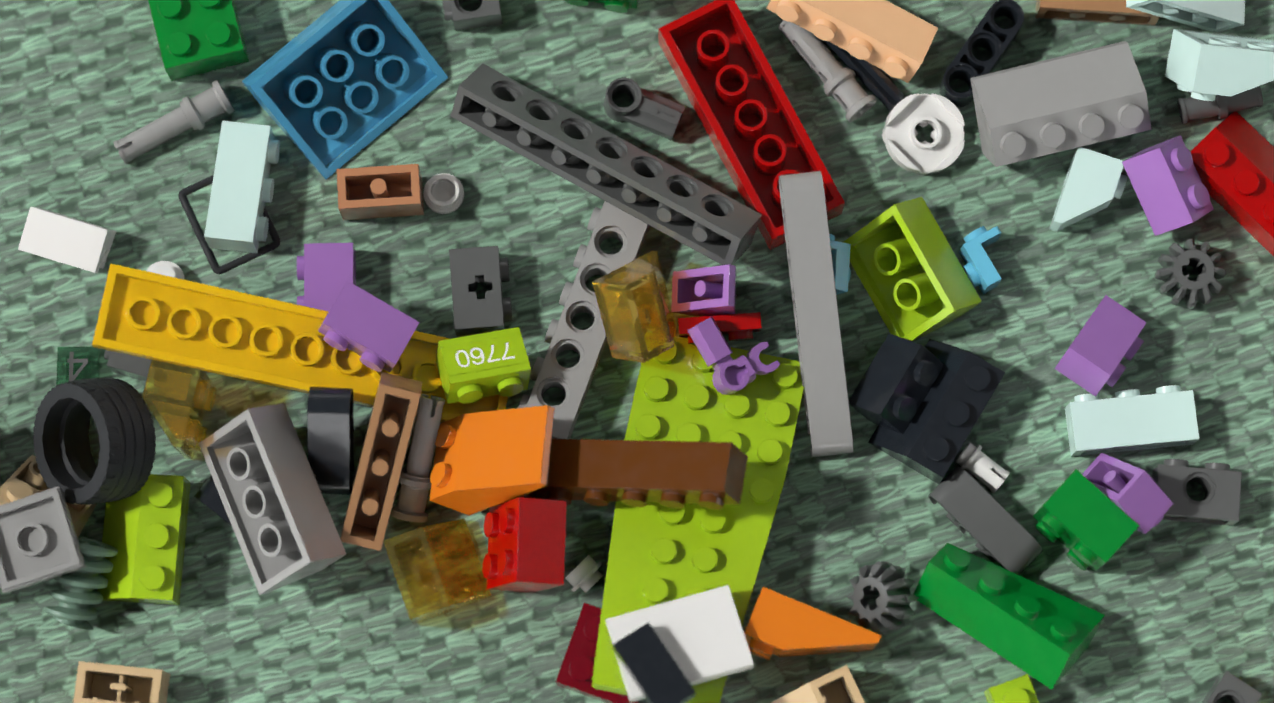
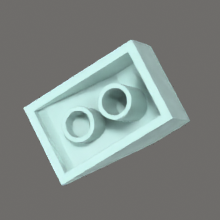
M1173 29L1165 77L1177 83V89L1191 92V97L1195 99L1215 101L1216 95L1234 96L1274 81V40Z

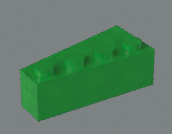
M946 543L928 562L913 595L919 598L917 601L1051 690L1085 652L1105 617L1104 614L950 543Z

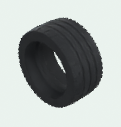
M90 378L65 382L56 385L51 391H48L38 407L33 429L34 454L38 469L47 487L51 489L60 486L62 487L66 503L83 505L118 501L133 496L137 491H140L153 469L156 454V435L151 412H149L148 405H146L138 390L134 389L128 382H124V380ZM91 415L97 426L100 442L98 466H96L90 450L88 434Z

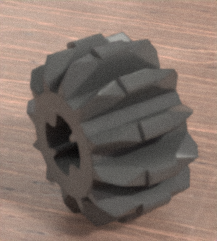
M1187 239L1183 248L1174 242L1169 247L1170 255L1161 254L1158 262L1164 268L1158 269L1155 272V278L1163 281L1168 280V282L1161 286L1159 291L1160 294H1167L1171 290L1176 293L1171 299L1172 305L1176 306L1183 297H1186L1187 308L1194 309L1197 304V298L1204 305H1208L1212 301L1211 293L1219 294L1222 291L1223 286L1218 279L1224 278L1226 269L1214 267L1222 259V256L1216 253L1209 257L1206 254L1210 247L1209 243L1204 242L1196 250L1193 239ZM1187 266L1194 267L1193 273L1196 270L1199 272L1198 277L1194 281L1188 280L1189 274L1184 276L1182 273Z
M886 561L876 562V564L865 565L859 568V576L849 580L854 588V592L849 593L845 597L853 600L854 606L849 614L859 616L858 626L871 628L876 633H887L889 630H898L904 627L905 619L915 615L910 607V603L915 602L919 598L910 592V588L915 581L905 578L906 568L893 566L892 563Z

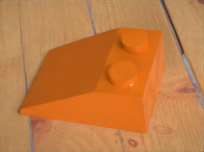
M544 405L465 413L441 423L435 441L434 467L430 475V501L466 515H472L547 486L554 407Z
M765 587L761 590L744 632L747 644H749L750 653L766 660H770L772 654L778 657L872 651L881 637L877 633Z

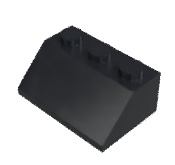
M929 339L925 348L944 364L943 369L904 434L878 425L868 443L935 483L940 484L1005 372L969 351Z

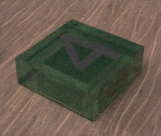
M58 347L56 385L79 379L100 378L101 349L95 347Z

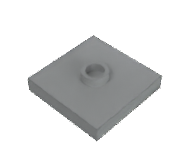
M57 486L0 505V586L2 593L7 594L86 567L62 487Z

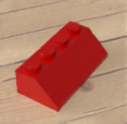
M1236 111L1218 124L1190 151L1193 164L1209 195L1274 257V147Z

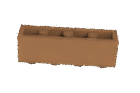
M385 372L381 373L342 528L341 542L381 551L421 395V381Z

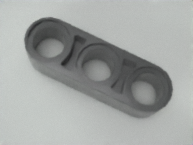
M959 466L928 495L934 505L938 502L948 512L946 517L963 534L967 531L977 541L975 546L992 563L997 561L1008 571L1020 575L1043 552L1039 543L971 475Z

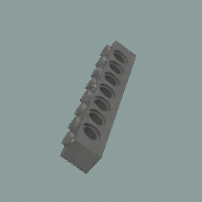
M485 64L480 65L459 85L451 112V117L721 265H734L750 247L762 214Z

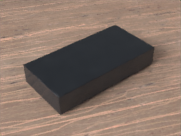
M649 622L612 645L613 651L648 703H686L695 697L696 691Z

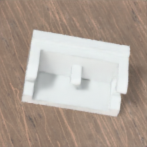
M30 206L18 250L98 273L99 268L103 269L116 231L46 209Z

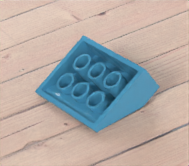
M339 0L241 82L324 179H327L337 171L336 169L342 167L444 82L448 76L389 0Z

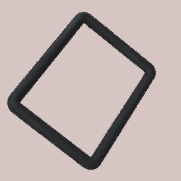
M212 175L182 189L178 197L213 272L223 274L279 247L281 240L264 207L263 217H268V232L273 242L259 248L258 253H248L219 267L186 195L212 184L214 176Z

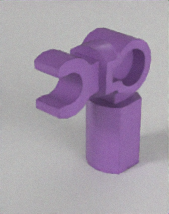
M713 317L688 330L707 366L712 365L715 370L712 375L715 389L724 395L738 392L754 381L756 374L767 375L776 370L780 365L778 360L769 365H765L760 361L759 354L769 347L768 342H761L751 348L747 358L739 356L732 360L730 354L733 352Z

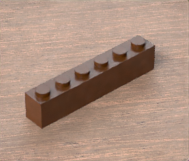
M551 439L547 486L516 498L567 501V505H570L572 500H584L586 503L595 506H608L609 501H622V503L628 506L646 507L647 502H658L663 506L677 509L684 508L685 503L699 504L707 509L720 510L724 508V504L740 505L748 456L732 442Z

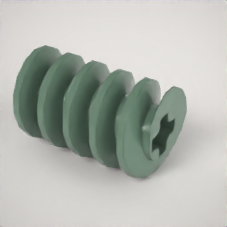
M79 537L78 542L86 567L54 578L64 588L63 590H50L49 595L59 601L58 606H45L44 611L54 617L56 621L84 630H93L94 627L86 620L97 619L98 611L92 604H100L103 601V595L96 589L107 587L109 581L101 573L111 572L114 565L105 557L116 556L118 549L98 540Z

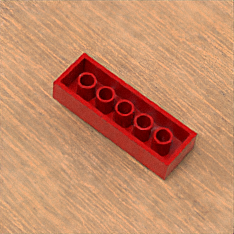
M714 0L658 28V43L747 207L762 214L758 228L769 249L772 250L786 243L779 190L780 175L821 171L827 219L829 221L841 215L845 202L735 0Z

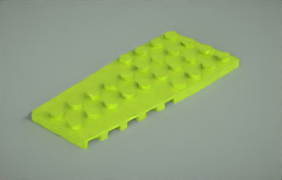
M648 330L624 440L732 442L748 456L740 505L724 504L723 509L713 510L701 507L699 504L685 503L684 508L677 509L663 506L658 502H647L646 507H632L622 503V501H616L592 680L593 688L627 695L606 626V619L729 585L741 626L743 625L786 479L804 389L799 361L760 353L759 359L763 364L769 365L778 360L780 363L778 368L767 375L756 374V379L747 384L743 389L731 395H724L715 389L712 382V375L715 370L712 365L707 366L695 343L688 344V338ZM730 347L733 352L730 354L732 360L739 356L747 358L749 351ZM728 675L691 685L696 691V695L686 703H720Z

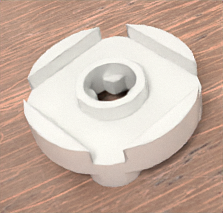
M925 93L913 94L902 99L890 111L886 119L885 128L883 129L882 138L889 155L896 164L909 172L926 175L945 169L959 157L965 142L963 129L965 124L959 109L944 96ZM917 124L921 127H925L928 124L932 126L934 130L930 135L934 141L931 144L927 141L919 142L916 139L918 133L915 127Z

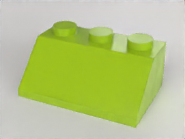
M923 197L894 204L844 241V243L851 244L850 263L892 335L914 342L959 318L982 302Z
M150 474L145 485L133 496L118 501L106 502L102 542L117 548L118 553L113 557H105L114 565L111 572L101 573L109 580L107 587L97 589L103 595V601L180 605L191 482L185 476Z

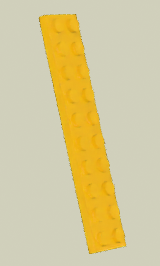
M110 263L92 347L308 394L310 386L353 389L354 404L373 407L381 373H389L384 369L381 372L372 370L360 361V355L348 348L345 351H340L324 341L325 335L318 332L328 311ZM414 331L396 365L389 373L421 381V394H427L428 398H431V395L444 398L445 404L443 405L440 421L442 423L465 413L506 409L508 397L501 395L483 397L470 404L460 402L447 404L436 364L438 341L450 338Z

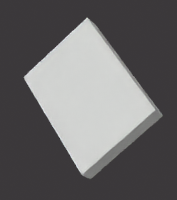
M729 585L606 619V626L612 645L649 622L691 685L753 668L754 665ZM616 655L630 703L645 699Z

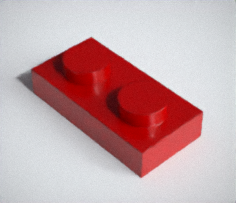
M761 312L678 318L679 337H688V344L694 343L688 330L710 317H713L722 334H728L729 341L753 339V332H759L762 329Z

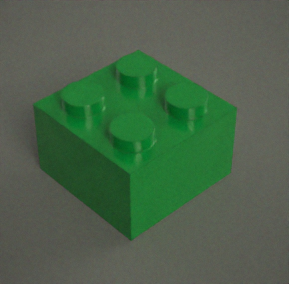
M148 0L164 68L171 81L249 62L234 0Z
M1077 469L1033 515L1038 521L1035 526L1036 529L1050 542L1054 543L1058 539L1069 549L1066 554L1067 557L1083 571L1088 567L1094 572L1097 571L1139 527L1134 520Z

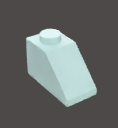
M1077 147L1072 157L1049 229L1058 232L1107 208L1113 197L1120 199L1128 177L1121 174L1123 160L1083 147Z

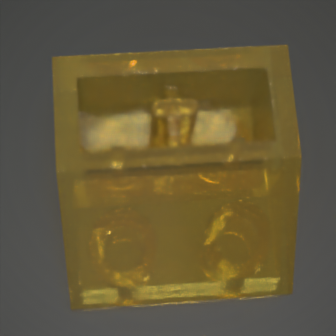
M651 251L592 282L612 358L645 363L674 347L677 326L674 314L671 312V303L657 251Z
M151 360L142 397L173 447L184 458L193 460L195 453L193 450L201 451L199 443L206 439L207 428L201 426L200 420H203L205 411H212L216 398V388L211 387L212 380L201 368Z
M465 518L423 526L383 540L405 607L413 624L492 597L490 590L486 589L487 581L483 576L482 566Z

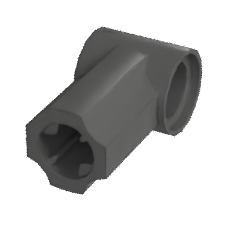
M625 77L617 78L609 84L603 104L605 113L612 120L628 122L668 140H672L685 109V106L644 90L635 81ZM624 93L631 97L633 104L622 108L615 105L612 97L616 94Z

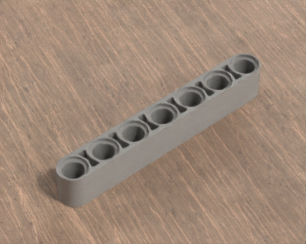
M821 171L780 175L779 190L800 371L804 387L803 397L806 423L812 444V450H810L811 457L853 453V437Z

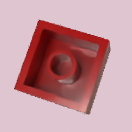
M519 497L489 508L484 521V533L488 537V554L485 555L482 565L483 576L487 579L486 589L538 592L564 585L567 501Z

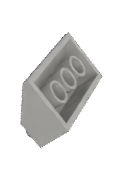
M1126 41L970 78L982 154L995 167L1152 130L1146 89L1129 44Z
M284 403L249 408L199 443L260 595L322 571L346 555Z

